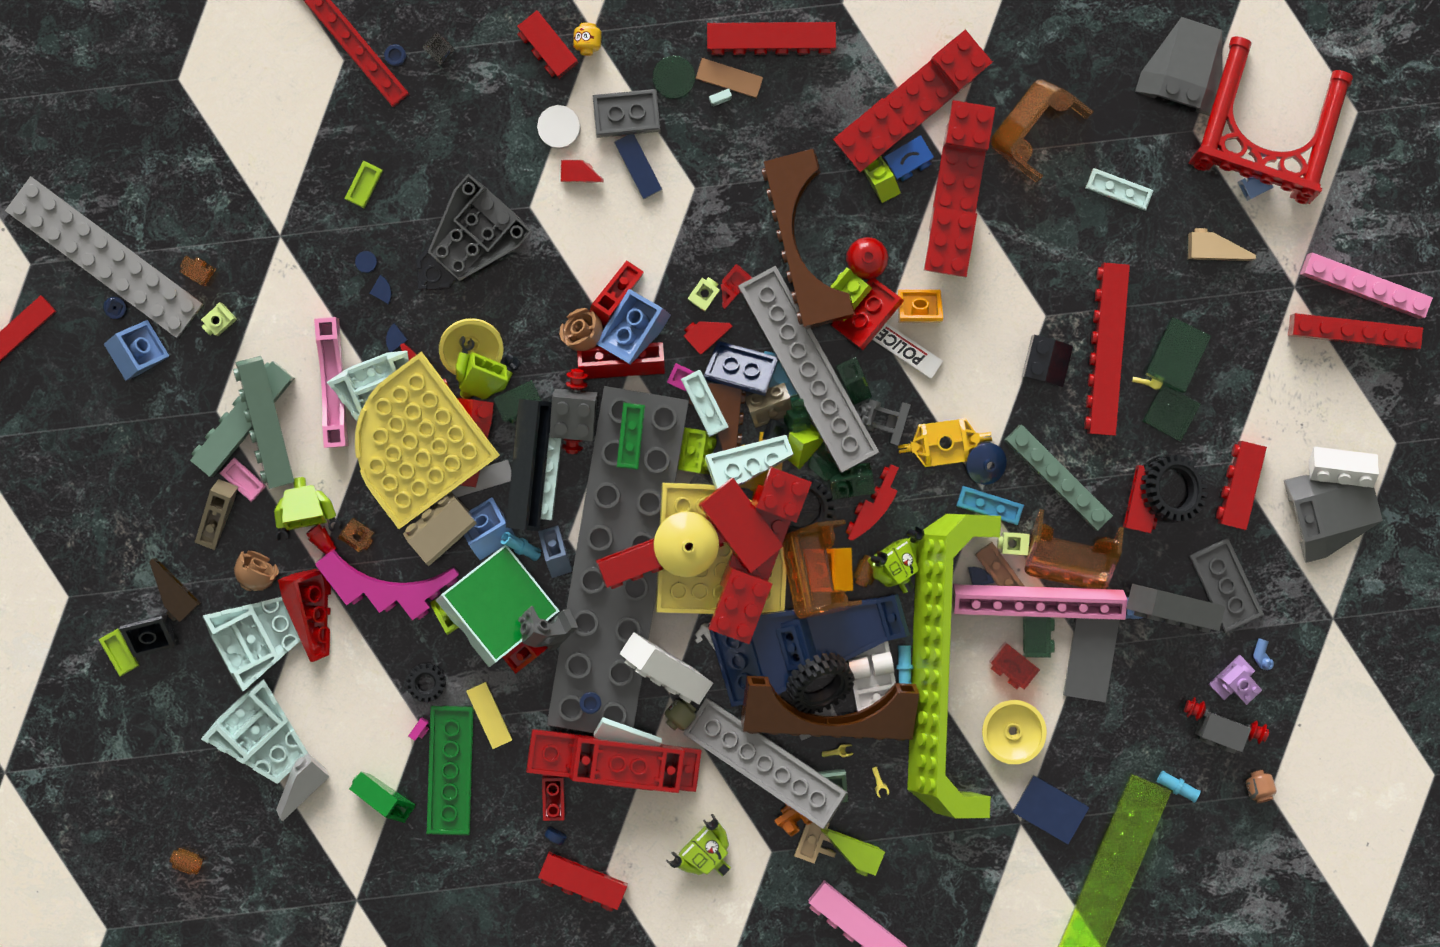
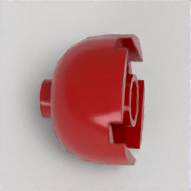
M864 237L857 239L851 244L846 254L847 267L860 279L869 280L877 278L888 265L889 256L887 249L882 242L875 238Z

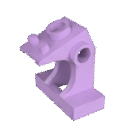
M1238 655L1208 684L1223 700L1234 692L1246 705L1262 691L1250 677L1255 670L1241 655Z

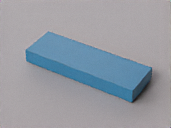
M962 486L956 504L957 507L979 514L1001 516L1002 521L1018 525L1024 507L1023 504Z

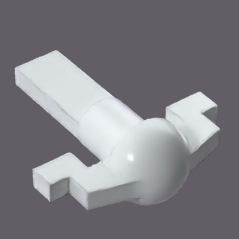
M710 622L704 623L696 632L695 636L697 639L695 641L696 643L703 640L701 636L704 634L715 650L708 629Z

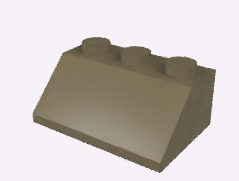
M449 492L438 500L434 507L427 509L417 522L410 524L403 535L422 560L430 566L477 523L464 504L452 492Z

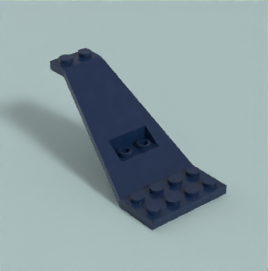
M898 594L874 599L761 613L750 644L709 630L732 707L743 705L746 676L768 677L775 691L780 694L786 691L787 679L789 676H793L791 672L794 669L799 671L797 666L800 663L806 665L805 660L808 658L810 661H813V656L815 655L821 658L822 653H827L828 656L830 653H834L835 656L839 654L847 661L886 641L910 635Z

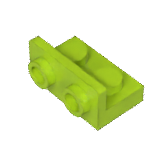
M849 268L841 272L830 286L836 290L849 293L854 309L872 289L866 282L854 275Z
M684 428L677 470L709 475L710 472L705 457L706 455L713 454L717 445L716 434L709 437L707 431Z

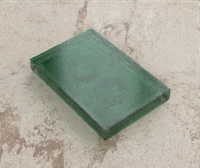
M1172 317L1145 375L1185 393L1211 336Z

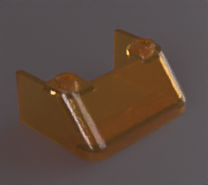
M1037 80L1032 84L991 138L992 148L1036 183L1043 175L1027 164V161L1032 156L1033 149L1030 143L1023 138L1050 105L1057 111H1065L1071 107L1085 119L1094 112L1071 93L1046 80Z
M1040 509L1031 533L1029 551L1025 561V573L1032 577L1087 589H1106L1122 554L1124 527H1119L1115 539L1100 538L1095 542L1094 546L1053 538L1054 531L1052 527L1042 524L1044 510Z
M845 520L817 522L788 533L782 543L783 555L794 610L801 619L840 612L862 605V600L848 602V597L843 590H834L826 549L831 548L835 541L833 528L846 524Z

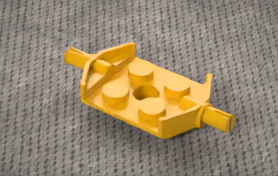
M966 418L921 424L917 427L913 441L909 444L899 445L898 449H906L898 450L899 454L906 452L914 453L924 467L965 462L969 453L978 443L992 441V437L983 438L984 436H991V432L976 433ZM944 436L951 439V446L948 449H943L939 444L940 439Z

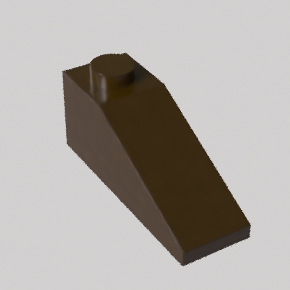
M152 558L149 562L164 607L168 610L166 614L175 622L177 620L183 622L201 602L157 558Z

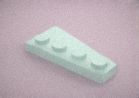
M787 435L709 454L706 455L705 461L717 490L730 478H734L740 486L769 470L770 466L775 467L791 458L793 452Z

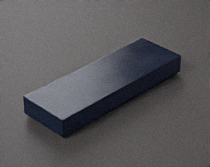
M626 135L615 141L614 143L643 200L661 191L662 187L635 135Z

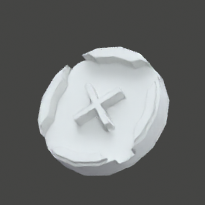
M555 105L542 112L538 119L537 129L539 136L545 144L554 148H564L575 142L579 135L580 124L573 110L566 106Z

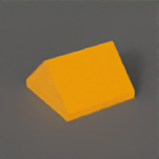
M898 290V296L904 300L898 308V323L943 322L941 290Z

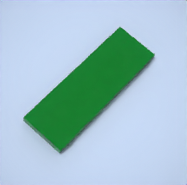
M431 705L427 834L470 835L474 707Z

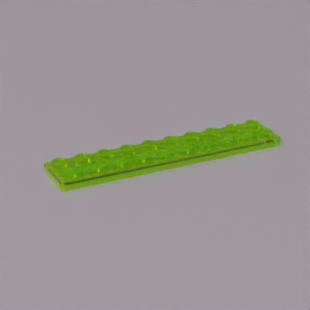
M1134 774L1130 775L1057 947H1106L1172 792L1171 790Z

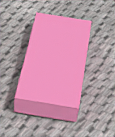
M233 458L220 472L228 482L238 486V491L250 502H253L267 487L236 458Z

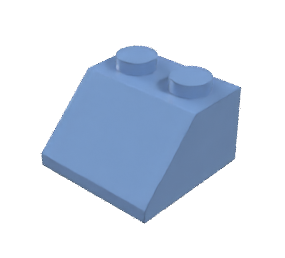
M148 320L116 333L104 343V346L126 381L144 373L169 357Z
M493 497L469 511L477 524L464 536L479 560L484 559L504 546L501 544V537L505 532L508 531L515 536L512 528H506L507 520Z

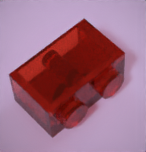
M1006 642L1002 644L989 661L993 665L990 669L999 676L1004 674L1010 678L1007 682L1015 689L1021 687L1025 690L1040 671L1039 668Z

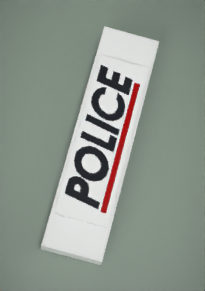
M887 323L872 339L930 379L943 362V360Z

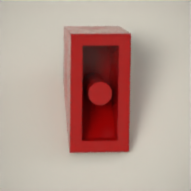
M699 321L697 324L692 322L684 329L686 334L683 337L701 356L732 328V325L719 322Z
M521 642L502 658L516 674L548 647H532Z

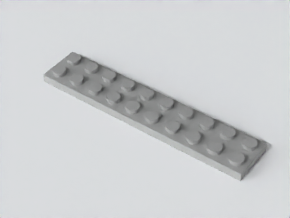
M31 176L5 210L176 338L181 336L204 305Z
M774 266L738 285L741 294L839 471L843 473L878 454L879 451L811 328L805 329L803 324L799 325L797 312H800L797 304H794L792 294L777 267Z

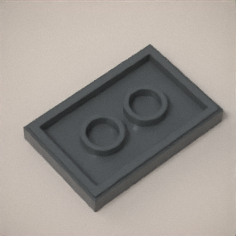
M656 89L593 95L597 138L660 132Z

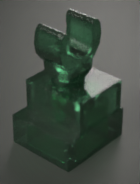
M799 394L791 395L790 403L792 409L786 411L784 423L792 433L810 429V415L803 407V399L799 400Z

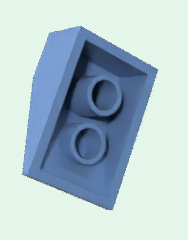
M628 289L604 328L597 345L631 364L660 334L671 315L660 306Z

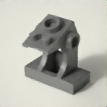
M869 399L868 403H861L857 413L868 431L873 432L874 428L892 433L889 444L899 446L911 405L902 402L899 412L882 408L881 402ZM877 411L889 414L885 426L873 423Z
M531 606L518 619V622L521 623L520 632L523 644L532 647L547 646L549 651L556 650L578 628L570 609L562 610L548 623L546 620L540 619L534 607Z

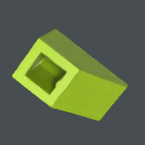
M881 156L863 170L882 203L901 194L893 173Z

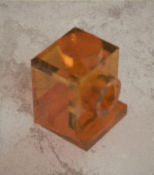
M186 256L180 264V267H182L181 273L204 287L216 271V268L210 265L206 268L208 263L198 257L194 260Z
M352 518L337 539L342 540L360 552L362 549L367 550L373 542L371 536L374 532ZM353 534L359 536V541L353 539Z

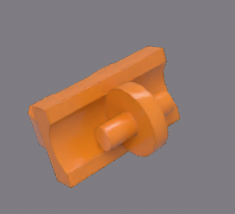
M786 803V806L781 809L783 815L775 819L776 824L783 828L790 836H794L800 831L796 823L800 819L806 825L813 823Z

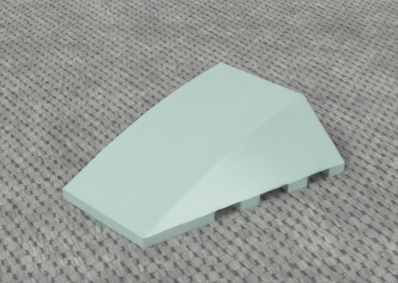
M408 351L385 353L349 367L327 381L328 385L335 391L338 398L345 404L356 421H358L360 411L364 407L369 395L377 385L409 361Z
M282 597L203 615L209 634L218 652L242 692L301 641Z
M264 679L248 689L215 721L201 738V740L212 744L218 750L231 755L237 761L248 765L254 771L277 784L291 772L295 762L308 753Z

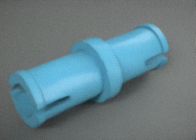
M508 531L502 535L501 544L514 549V552L518 555L523 554L533 561L540 558L541 549L529 544L528 540L518 538Z
M898 646V665H896V669H899V683L911 684V669H913V665H911V646Z
M1165 771L1160 773L1156 781L1173 790L1174 794H1180L1193 803L1196 802L1201 793L1200 790L1184 783L1185 780L1177 779Z

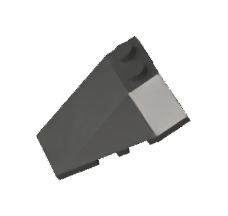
M1181 17L1141 71L1135 92L1152 98L1159 96L1196 108L1195 112L1210 116L1223 74L1222 30Z

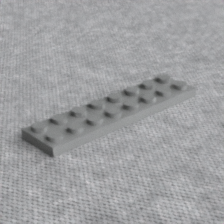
M709 698L704 700L696 713L695 720L683 733L822 829L827 827L848 794L841 787L761 733L750 734L743 732L741 720Z

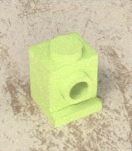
M709 277L707 280L701 278L688 297V301L706 312L720 291L717 288L719 284ZM707 290L709 292L708 297H702L701 291Z
M219 302L216 307L201 319L204 322L202 328L210 336L212 334L219 336L237 319L223 303ZM216 316L220 319L218 324L213 323V318Z
M1002 532V536L998 537L997 549H1001L1002 554L1028 555L1030 534ZM1011 539H1014L1016 541V545L1011 548L1008 545V542Z

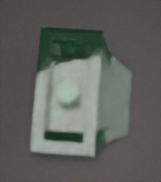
M824 442L810 457L808 467L825 481L832 479L840 480L847 472L841 473Z

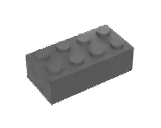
M1132 584L1126 609L1133 610L1135 616L1155 621H1164V623L1210 633L1211 629L1220 631L1225 606Z

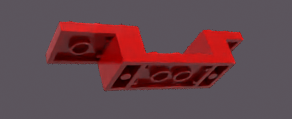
M965 29L892 93L879 100L838 134L833 141L861 173L888 149H892L969 85L976 76L993 63L992 60Z
M956 100L952 101L949 123L946 125L929 226L930 235L924 271L967 277L977 219L976 207L985 154L989 148L995 107Z
M770 466L764 485L758 484L751 503L782 544L791 521L796 523L812 482ZM780 549L752 573H748L732 551L720 582L723 591L709 624V630L750 644L773 584L768 580Z
M532 729L526 772L568 777L572 781L672 793H679V790L696 792L702 750L664 744L650 746L599 740L594 738V736Z

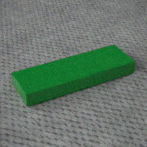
M623 403L617 467L639 468L645 405Z

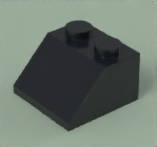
M1032 335L1022 377L1063 387L1073 346L1055 339Z
M167 614L120 626V631L133 657L175 647L174 627Z

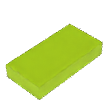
M363 160L345 199L365 209L383 170Z
M119 629L99 639L119 676L140 666L136 658L133 657Z

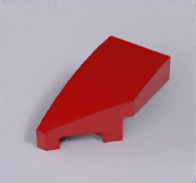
M561 160V182H604V179L584 160Z
M738 264L722 280V307L724 309L740 293L738 285L752 278Z

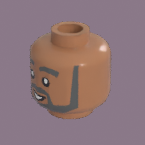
M1260 770L1251 773V777L1246 780L1250 799L1256 800L1257 803L1273 800L1277 790L1271 774H1264V771Z

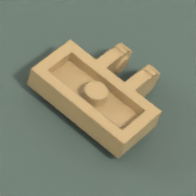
M811 823L809 825L805 824L794 856L815 864L819 852L831 857H835L836 852L821 847L823 840L828 842L830 840L822 833L821 827Z

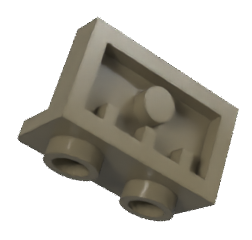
M785 383L768 388L766 396L754 393L745 397L755 428L768 424L770 418L779 420L795 414Z

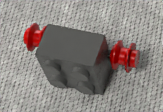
M572 369L571 372L566 374L570 378V381L566 382V386L572 390L555 389L552 396L550 437L562 438L566 441V444L562 445V449L566 450L568 454H577L578 451L583 449L579 442L593 441L595 434L598 392L580 391L587 387V383L583 382V379L588 377L582 369Z
M1195 697L1192 700H1188L1185 705L1184 712L1187 713L1186 717L1194 715L1195 721L1199 720L1195 734L1200 736L1199 740L1212 746L1218 743L1220 744L1219 748L1235 754L1236 750L1243 752L1247 739L1251 741L1255 738L1257 743L1260 744L1262 741L1265 742L1269 735L1267 724L1260 727L1258 726V721H1254L1251 725L1245 726L1209 712L1206 709L1205 701H1202L1200 704L1196 703Z

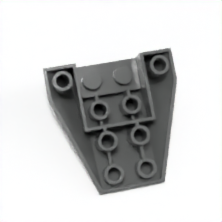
M467 174L452 193L428 253L461 281L518 248L533 231L488 188L470 174Z
M1310 475L1283 480L1288 500L1292 501L1303 540L1300 542L1305 563L1330 556L1383 521L1374 488L1310 480Z

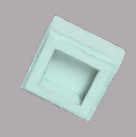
M727 89L709 96L711 106L714 107L731 100L732 95L730 90Z

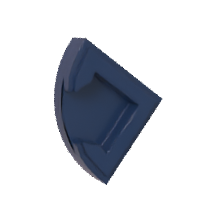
M380 275L370 294L387 304L391 301V288L388 281Z
M395 323L389 328L386 336V344L390 352H394L400 347V344L408 341Z
M967 567L972 585L994 583L991 575L984 569Z

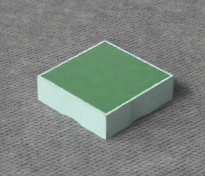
M506 545L436 599V602L452 622L465 633L472 647L488 667H491L522 642L521 623L518 622V619L531 606L534 607L538 617L546 621L559 612L558 608Z

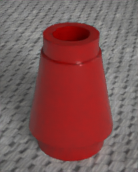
M318 524L306 533L309 537L308 540L325 555L336 549L325 526L322 527L321 524Z

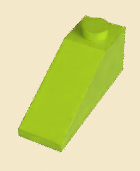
M821 828L822 833L844 858L856 868L855 872L867 876L868 873L876 876L885 851L877 846L831 829Z

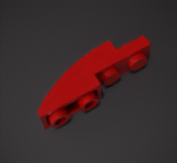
M892 464L888 468L884 467L880 475V479H883L880 487L876 486L871 495V498L874 499L873 502L864 500L863 503H858L854 512L857 515L855 522L850 521L845 532L849 534L847 539L854 540L861 536L886 512L898 492L891 488V484L899 469Z
M542 775L543 821L565 820V777Z

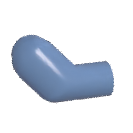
M1258 638L1253 657L1261 669L1270 670L1273 668L1274 662L1266 654L1269 641Z

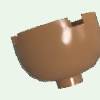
M587 308L576 309L567 316L568 320L565 325L562 323L560 326L559 335L561 340L574 351H586L596 347L603 332V325L599 317L593 311L589 312Z
M248 550L244 554L243 551L236 561L234 574L243 589L247 591H262L270 587L279 573L276 564L272 566L268 563L270 559L258 552Z

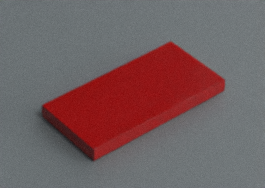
M730 478L698 504L748 573H752L783 547L734 478Z

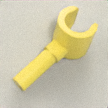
M1154 375L1151 381L1133 377L1132 382L1145 384L1158 390L1161 388L1164 380Z
M843 744L838 749L822 752V757L840 755L841 757L852 756L853 753L847 754L845 752V748L852 745Z
M877 767L872 768L877 784L875 788L877 796L881 798L879 794L881 788H885L887 795H889V789L882 782Z

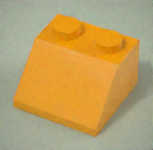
M852 548L803 549L804 592L853 591Z

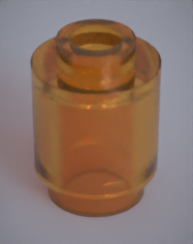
M864 555L863 559L859 560L853 578L856 579L855 584L867 588V585L872 586L875 580L873 568L867 561L871 558L868 555Z
M179 848L178 851H173L169 862L172 863V868L189 875L192 873L197 875L202 866L203 859L196 853Z

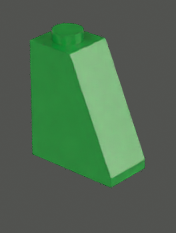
M362 771L354 777L349 790L385 818L405 823L416 806L413 802L371 774Z

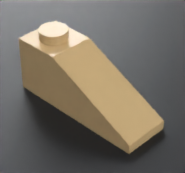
M1196 228L1194 232L1188 234V259L1253 261L1256 259L1255 254L1214 232H1207L1208 229Z

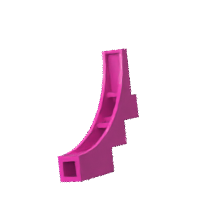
M334 549L315 564L346 605L349 603L356 604L363 598L362 594L365 593L380 613L383 610L385 612L391 610L396 606L395 601L397 600L412 620L416 617L420 620L429 613L427 609L430 608V604L426 599L432 600L441 593L439 590L445 585L447 587L453 585L458 581L456 577L459 575L458 570L453 566L435 577L421 581L406 583L383 581L356 570L344 561Z

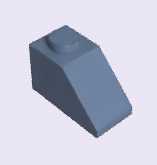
M559 525L538 531L551 577L554 578L572 572Z

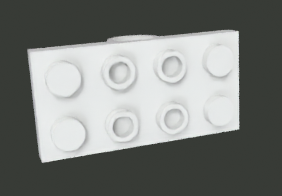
M888 641L848 660L849 667L855 678V681H853V691L857 711L863 710L877 702L896 683Z

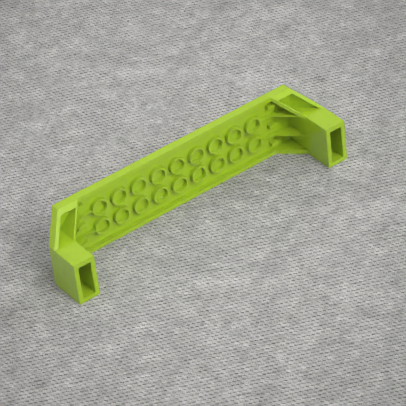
M945 514L923 529L924 537L918 541L917 547L918 572L915 573L911 684H916L918 688L919 701L913 739H909L907 790L936 814L952 818H990L991 796L974 792H959L946 777L945 770L953 558L973 537L1000 538L1001 516Z

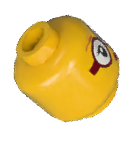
M581 23L574 30L573 47L580 51L581 55L592 56L593 52L601 48V30L597 28L596 24Z

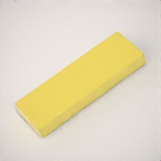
M487 682L467 690L466 692L492 749L512 741L513 739Z

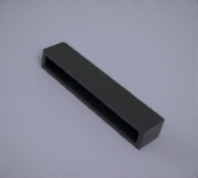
M519 399L506 528L530 531L540 530L552 402Z

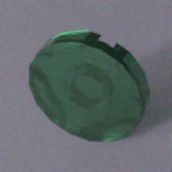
M668 56L656 64L653 71V83L662 96L669 99H679L692 90L695 83V72L692 65L686 59L680 56Z

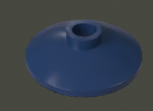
M993 443L977 445L969 453L966 461L968 475L973 481L982 485L992 484L999 480L1004 474L1007 465L1004 451ZM992 462L991 467L987 469V464Z

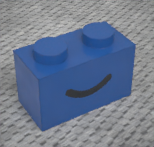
M920 135L885 156L883 160L893 173L896 181L901 179L903 182L912 177V171L917 168L922 171L931 165L930 161L934 156Z

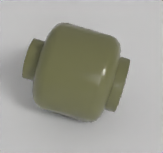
M677 699L665 711V717L668 719L665 723L674 731L677 728L685 731L695 720L696 709L690 703Z

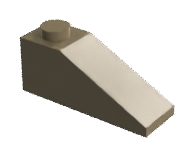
M221 479L217 480L209 492L195 543L213 550L216 549L233 506L238 486Z

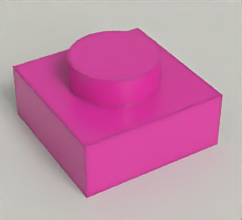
M675 363L667 383L686 391L681 379L694 373V371Z
M423 717L420 718L408 737L414 741L418 737L422 739L429 730L426 727L429 721Z

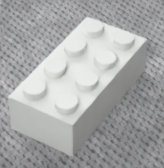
M633 632L620 652V655L626 659L624 663L636 669L635 671L645 678L649 677L658 686H665L666 690L674 695L678 694L681 699L688 703L692 700L700 704L713 682L692 666Z

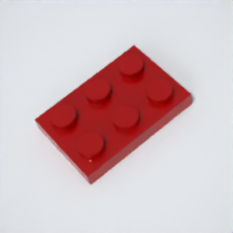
M875 278L869 279L866 282L872 289L854 309L856 317L848 318L845 321H836L831 324L835 330L862 350L866 348L904 302L900 296Z

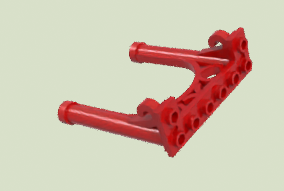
M1232 37L1229 43L1230 51L1201 146L1192 156L1189 164L1202 171L1210 170L1213 165H1217L1224 171H1235L1246 178L1254 177L1260 179V182L1264 184H1275L1281 186L1280 188L1284 191H1293L1290 194V198L1295 199L1297 203L1310 204L1322 192V188H1320L1321 177L1348 87L1351 86L1353 76L1341 70L1332 72L1315 133L1306 145L1286 152L1267 150L1248 140L1239 130L1234 119L1233 104L1252 43L1243 37ZM1227 120V124L1232 133L1226 134L1222 137L1223 130ZM1236 139L1241 145V152L1234 153L1227 150L1225 141ZM1312 147L1308 163H1306L1301 154ZM1247 149L1250 151L1248 154L1254 158L1255 162L1241 158ZM1291 158L1295 159L1301 167L1300 172L1295 173L1287 170L1284 166V161ZM1277 159H1281L1278 162V170L1265 166L1267 163H1275Z

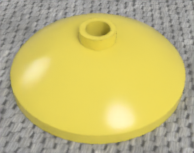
M463 319L450 325L441 336L439 342L440 359L446 369L456 375V363L459 352H462V347L459 343L462 336L465 337V346L468 345L467 342L470 341V338L474 341L473 349L468 351L469 355L471 352H474L498 363L501 362L503 356L502 338L491 324L483 320Z
M679 512L671 515L661 523L654 537V552L658 562L669 573L680 577H692L706 571L716 559L719 549V539L714 526L705 517L693 512ZM686 543H692L690 550L685 549Z
M1007 700L997 704L989 711L983 722L982 738L985 747L993 757L1003 763L1022 764L1032 760L1042 750L1046 741V724L1041 713L1031 704L1021 700ZM1011 727L1016 728V733L1013 735L1009 733Z

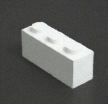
M1314 447L1309 458L1310 480L1374 488L1379 475L1378 455Z

